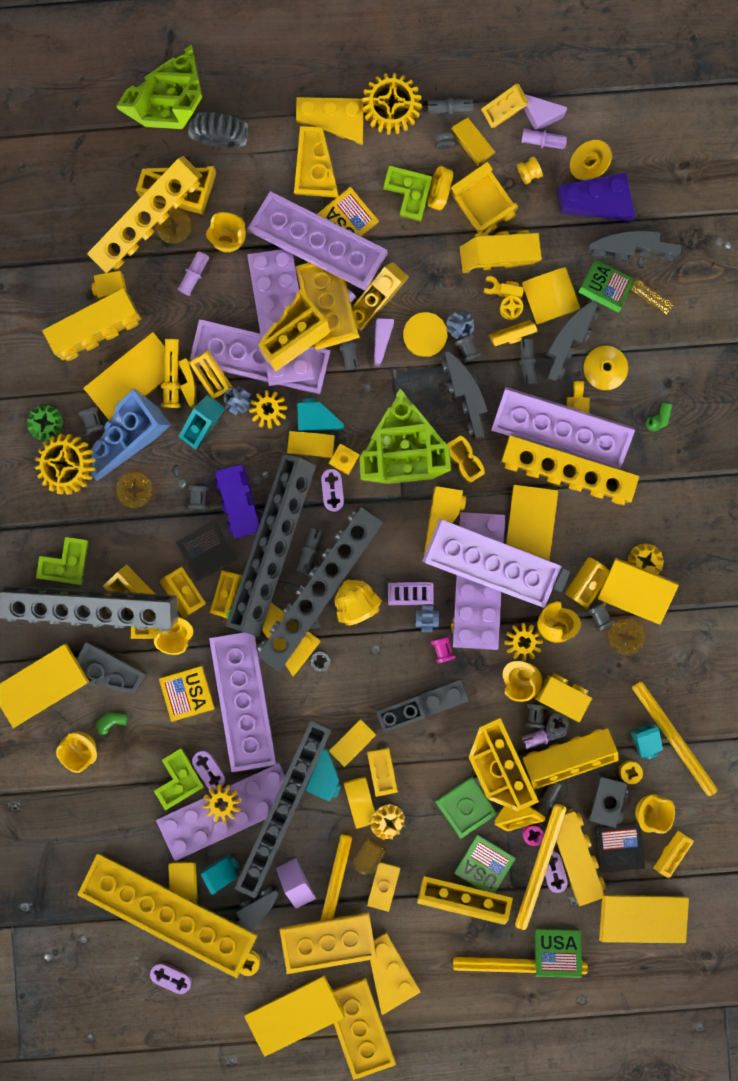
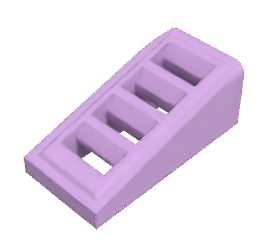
M394 319L376 320L375 366L380 367L394 326Z
M433 582L388 583V605H434ZM395 587H399V600H395ZM404 587H408V600H404ZM413 587H417V600H413ZM422 587H426V600H422Z

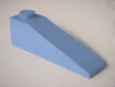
M133 389L116 405L113 417L110 421H107L104 427L105 431L91 449L93 453L89 458H94L96 461L90 463V467H94L96 470L90 471L96 481L150 444L171 426L159 407L136 389Z

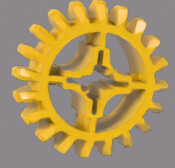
M385 73L384 80H381L379 76L375 77L376 84L369 82L368 86L371 90L365 89L364 95L366 97L361 100L365 105L362 107V112L367 113L365 120H372L370 124L372 128L378 124V132L380 133L383 131V128H387L388 135L391 134V129H395V133L399 134V127L407 131V123L413 126L415 124L413 118H419L420 113L416 110L422 109V104L418 103L421 100V95L416 94L418 87L411 88L413 81L408 80L405 83V76L402 75L399 80L396 73H393L392 78H388V74ZM390 88L387 95L375 98L379 92ZM399 89L402 92H404L408 97L409 101H405L404 98H400L397 95L396 90ZM394 95L393 101H395V104L392 107V112L390 113L389 103L391 100V96ZM374 106L384 110L387 114V119L381 117L375 111ZM405 109L408 110L404 116L394 119V115L397 112L404 111Z
M59 434L58 438L55 436L50 437V442L44 441L45 449H38V452L42 454L41 457L35 458L36 461H40V465L34 467L36 470H41L37 477L39 479L45 478L42 485H49V490H56L57 494H63L64 491L66 494H72V491L79 492L80 486L86 487L87 482L85 479H92L89 471L96 470L94 467H90V463H94L96 460L89 458L93 451L86 450L88 443H81V438H74L72 434H67L66 437L64 434ZM63 447V450H60L59 456L55 459L52 458L53 454ZM73 449L77 453L80 463L74 459ZM65 461L68 462V464L73 465V467H64L63 464H58L57 462ZM51 466L56 469V477L51 470ZM74 470H79L77 475L71 481L67 482V479L70 478L71 473Z

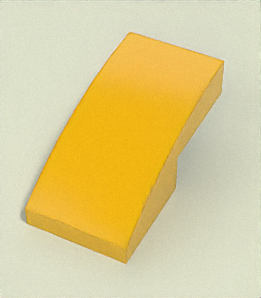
M185 358L178 362L187 380V383L181 385L180 388L189 406L194 408L197 402L196 382L192 368L188 363L189 361Z
M289 431L287 454L332 458L335 435Z
M363 776L345 781L344 787L356 829L371 825L375 809L366 777Z

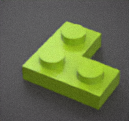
M393 166L388 167L383 189L404 194L400 217L421 222L432 176Z
M65 537L62 559L39 556L36 578L82 585L89 541Z
M183 748L162 759L173 779L154 790L165 810L205 787Z

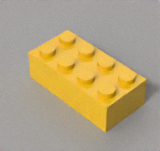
M122 288L42 331L54 355L61 360L71 361L79 356L78 353L84 349L87 351L99 346L98 342L117 337L119 331L125 328L130 330L139 324L138 321L142 320L130 295Z

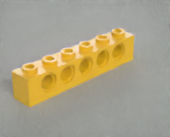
M184 156L178 158L87 254L106 273L112 269L116 272L125 263L122 259L127 254L131 256L139 248L137 243L142 238L146 241L155 232L152 228L157 223L161 225L170 216L167 212L172 207L177 209L185 201L183 196L187 191L192 193L201 184L198 180L203 175ZM173 179L180 181L181 190L173 188ZM158 195H161L165 198V206H161L158 204ZM142 211L150 214V222L143 220ZM127 227L134 229L136 233L135 238L127 234ZM112 243H117L120 246V253H116L112 249Z
M514 436L508 437L500 462L505 464V469L515 472L518 469L525 470V475L533 478H539V475L547 477V482L560 485L563 482L569 484V489L578 492L585 489L591 491V496L603 499V496L612 498L611 502L619 505H625V502H632L640 477ZM522 452H528L531 455L532 460L530 464L521 462L520 455ZM543 459L552 461L553 468L551 471H546L542 468ZM567 465L574 469L572 478L566 477L563 473V469ZM587 472L593 473L596 477V481L592 485L585 481V474ZM608 479L616 481L617 488L615 491L607 489L606 483Z

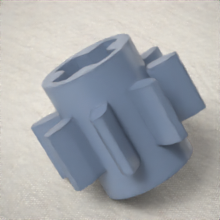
M464 310L460 314L454 312L447 320L448 328L446 330L458 340L461 335L468 337L474 330V319Z
M239 385L236 389L230 388L223 397L224 407L234 415H237L238 411L244 413L251 405L249 398L251 394Z
M422 605V610H416V627H421V632H432L433 627L439 626V611L433 610V606Z

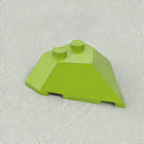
M192 45L184 49V55H180L176 59L174 57L145 76L146 81L138 87L133 85L129 87L116 105L117 108L145 127L183 129L202 99Z
M399 389L396 399L391 407L387 409L373 433L369 445L359 457L361 480L393 484L430 480L451 471L450 448L406 397L404 392Z

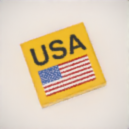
M351 187L317 214L361 237L379 223V220Z
M203 666L159 678L171 722L215 709Z

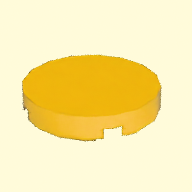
M429 312L418 313L412 316L405 324L403 331L404 343L407 349L414 355L432 357L444 348L448 337L447 327L436 314Z

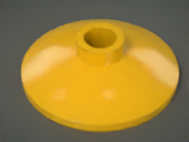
M590 140L583 143L575 150L571 157L570 171L572 175L580 181L599 178L605 173L611 163L612 152L610 147L601 140Z
M600 346L593 349L587 355L583 371L586 380L593 387L599 390H612L620 386L626 379L628 362L624 354L617 348ZM604 363L610 364V371L603 369Z

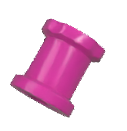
M450 636L431 641L436 650L437 663L456 658L452 654L449 643L451 640Z
M538 824L523 827L522 836L528 845L537 846L542 843L544 833ZM532 829L536 832L537 837L535 839L529 833Z

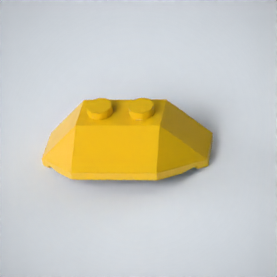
M501 718L481 726L471 749L469 759L487 799L516 811L538 803L539 801Z

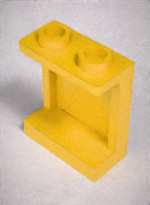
M488 162L450 188V194L478 233L486 232L491 234L498 228V223L503 220L508 222L516 216L515 212L518 209V205L512 202L492 173L493 169Z

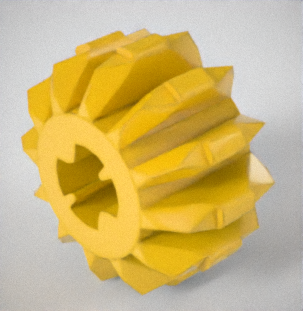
M265 390V398H262L257 393L256 396L260 401L251 400L250 403L256 406V408L249 409V412L251 414L258 413L252 420L256 422L261 419L259 427L262 428L265 422H267L268 428L272 429V421L279 426L281 424L277 418L286 419V415L280 413V411H286L288 408L285 405L279 406L285 399L281 397L276 400L277 392H274L270 398L269 391ZM268 404H271L274 412L272 414L269 412V415H265L263 407L265 405L268 407Z
M521 623V631H519L516 625H513L512 629L515 634L507 632L506 635L512 639L504 641L505 645H512V647L506 650L507 653L515 651L514 659H517L521 653L522 661H526L527 653L531 659H534L535 655L532 651L541 652L540 648L535 647L536 644L543 643L541 639L535 640L540 635V632L536 631L531 634L534 629L533 625H530L527 631L525 623ZM521 636L529 639V642H526L528 644L526 648L518 645V642H521L519 641Z
M220 783L217 785V791L211 787L209 789L211 795H204V799L209 802L203 804V808L211 809L207 812V817L213 813L215 814L214 822H217L219 817L222 816L223 823H226L227 815L234 819L236 816L233 811L240 812L241 810L239 806L235 805L242 801L241 798H234L238 790L230 793L231 785L229 784L223 790ZM220 798H223L224 802H228L224 808L221 805H217Z

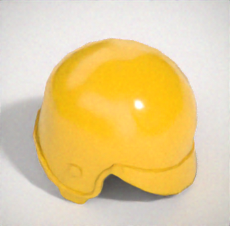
M215 213L211 219V225L206 231V237L219 251H236L243 245L246 238L245 222L241 217L232 213Z
M556 601L544 608L539 616L537 626L544 639L560 643L574 637L579 632L581 620L574 611L562 608L561 602Z
M178 616V622L170 630L159 631L157 628H153L154 644L158 650L166 654L178 655L184 653L188 647V640L193 635V627L188 621Z
M513 661L508 663L503 669V679L507 685L504 688V693L510 699L520 702L528 701L541 691L543 684L542 676L538 668L533 664Z
M85 732L69 733L63 738L56 749L57 758L68 770L80 773L95 762L97 758L96 743Z
M650 794L640 799L636 805V819L641 829L645 832L667 833L674 822L675 806L671 800L661 795Z

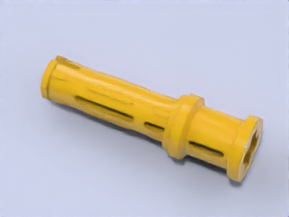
M165 339L164 382L161 384V388H163L161 407H181L179 403L181 384L178 382L179 339ZM171 351H172V371H171Z

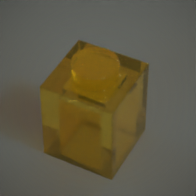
M366 837L353 860V865L356 866L355 870L363 875L369 873L373 876L386 852V848Z

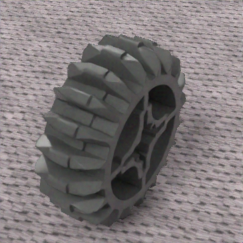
M205 111L192 114L188 122V135L200 144L237 149L246 145L249 127L242 119L230 116V114Z

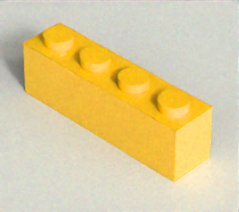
M608 728L594 730L587 736H577L570 739L569 742L553 744L546 750L540 752L533 751L528 753L526 757H523L524 767L533 790L619 761L618 751Z
M571 808L565 812L556 845L579 906L602 899L603 891L607 889L603 878H598L595 870L599 868L595 855L591 856L588 848L592 847L587 834L583 835L581 826L584 825L580 813H575Z
M424 876L417 903L505 925L509 920L513 898Z

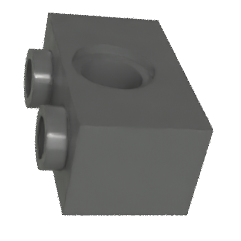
M598 774L587 819L591 822L616 828L617 823H621L624 810L621 809L622 803L627 801L629 795L627 783ZM608 796H613L615 799L611 807L604 806V799Z

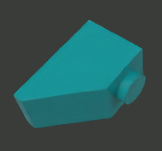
M207 395L194 407L178 437L196 450L216 425L225 408Z
M302 399V403H297L299 432L344 430V424L322 403L316 402V399Z
M647 723L629 730L637 754L641 758L645 757L646 760L658 756V752L663 750L658 726Z
M324 747L305 791L330 802L332 796L337 797L341 785L338 784L339 776L328 748Z
M229 854L205 866L201 876L211 895L238 878L240 866L236 858H231Z

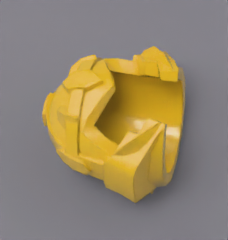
M345 580L338 588L334 598L338 622L345 623L348 626L362 622L380 610L379 605L382 600L366 582Z

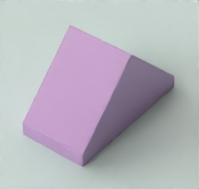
M525 94L530 104L523 109L535 131H539L564 118L567 107Z
M297 858L276 867L283 890L296 909L316 899Z

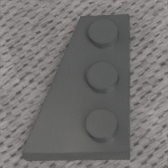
M89 640L85 642L77 658V662L89 680V683L86 685H98L108 687V689L135 694L147 674L144 670Z

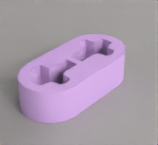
M329 469L323 473L321 478L323 501L329 511L336 512L344 505L342 478L337 470ZM329 473H333L334 477H338V481H334L335 489H330V483L325 482V478L329 477ZM331 492H335L336 499H340V503L336 505V508H332V505L327 503L328 500H331Z
M206 750L198 751L192 759V764L209 789L213 787L217 790V784L210 783L212 777L209 772L212 771L214 776L219 775L221 777L219 784L221 783L223 787L226 777L212 754ZM199 755L208 757L209 760L206 762L209 767L208 770L203 764L198 765Z
M553 850V858L557 857V860H554L555 868L551 869L550 864H548L545 879L552 892L561 893L567 888L568 881L559 853ZM553 873H557L558 878L563 879L560 882V887H556L555 884L551 885V882L554 881Z
M165 962L156 963L150 972V978L155 984L178 994L186 993L192 984L190 974ZM165 969L164 974L170 976V978L166 976L158 978V973L155 970ZM181 977L185 978L184 983H186L187 986L183 985L182 988L178 987V982L173 980L172 978L176 980H180Z

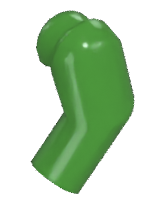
M661 403L659 414L646 420L645 425L647 429L657 431L667 426L673 405Z
M106 713L96 723L97 732L105 735L113 724L127 725L128 714Z

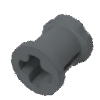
M473 335L455 342L464 358L462 360L464 364L482 356L475 347Z
M97 407L78 413L82 417L86 428L84 431L85 435L94 434L105 429L104 425L100 423Z
M189 486L188 489L191 490L190 504L187 505V508L208 510V506H206V492L209 491V487Z
M605 602L587 611L588 614L592 615L597 625V631L603 630L615 623L605 608Z
M527 703L529 713L525 726L545 728L543 722L547 705Z
M561 713L553 714L546 726L548 735L554 739L562 738L569 727L568 718ZM557 723L561 724V727L558 729L554 727Z

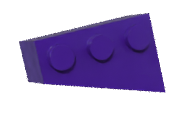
M627 173L560 185L557 190L561 214L601 217L608 220L617 219L624 220V222H632L635 218Z
M241 464L215 471L217 477L215 479L216 487L223 497L221 501L224 514H228L230 522H227L229 534L234 535L235 539L256 534L260 521L245 467Z

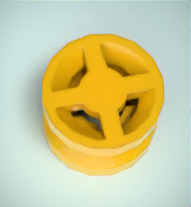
M534 156L530 157L525 163L520 162L517 164L520 177L526 185L534 178L539 179L543 177L541 167Z
M507 296L500 305V314L506 320L517 319L523 311V302L517 296Z
M626 760L618 767V774L627 784H637L643 777V770L635 761Z
M251 950L244 965L248 966H243L240 972L244 976L254 975L259 969L261 959L256 951Z

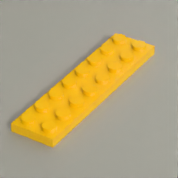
M100 853L96 855L77 894L235 978H238L258 936Z

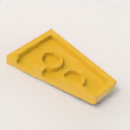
M297 97L296 122L309 127H322L324 131L335 134L337 137L346 138L363 145L362 107L364 104L361 101L362 99Z
M300 126L294 187L295 195L339 198L322 127Z
M272 602L262 627V631L268 640L272 636V633L269 631L276 621L281 623L285 617V614L282 613L283 611ZM291 619L287 621L286 628L290 632H295L299 629V623ZM309 631L285 664L293 677L321 642ZM277 638L273 642V647L278 651H282L286 647V641L283 638Z
M387 932L374 939L377 959L370 960L382 1015L421 993Z

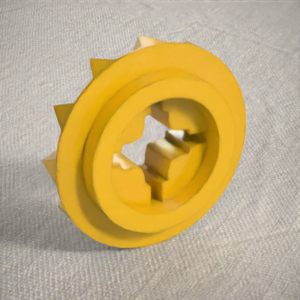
M640 544L629 553L628 563L642 568L643 562L637 557L646 558L651 553L649 561L654 566L646 565L643 569L658 575L662 571L664 559L662 552L656 546Z
M392 804L384 805L373 814L371 829L377 837L383 840L388 838L393 840V836L400 834L402 827H405L404 819L406 817L398 806ZM384 818L391 820L393 826L389 827Z

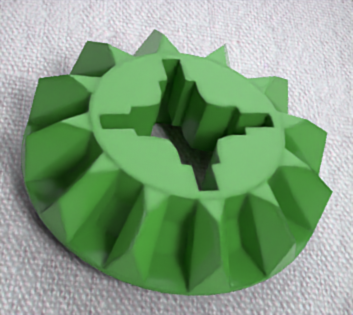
M38 405V407L31 410L27 418V429L33 437L48 441L50 437H57L63 428L62 415L56 408L50 405ZM44 416H47V420L54 423V425H46L43 430L42 425L36 422V420H43Z

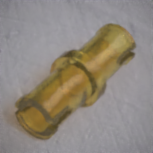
M638 278L630 291L646 301L645 304L648 306L651 304L665 315L674 306V303L658 293L659 290L656 288L653 290Z

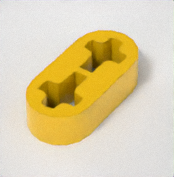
M440 166L434 172L427 198L428 207L440 211L446 205L453 180L452 170Z

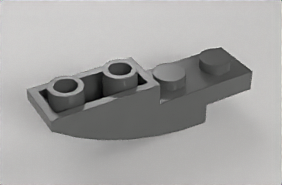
M632 231L601 238L591 243L587 252L592 253V256L597 258L612 256L614 260L620 262H627L628 259L631 260L635 252L644 257H650L653 254L659 255L660 259L673 260V258H677L680 255L682 245L660 242V232Z
M593 300L580 309L556 336L546 355L554 359L546 378L547 381L555 383L557 378L562 379L566 367L563 366L566 358L570 359L575 346L571 345L572 343L580 345L583 341L587 342L592 329L588 328L591 320L596 321L600 312V308L597 307V301Z
M445 352V359H441L444 373L448 372L450 381H447L449 394H454L455 399L464 397V400L461 401L463 413H468L470 422H467L466 425L469 436L473 435L474 440L483 438L484 432L480 415H484L488 411L481 391L467 368L452 353Z
M460 679L376 711L385 733L424 719L432 714L469 702L470 698L463 680Z
M269 886L259 892L260 896L253 900L249 897L239 903L240 907L236 911L238 918L232 916L228 920L252 931L273 906L278 896L279 888L276 886L272 889Z

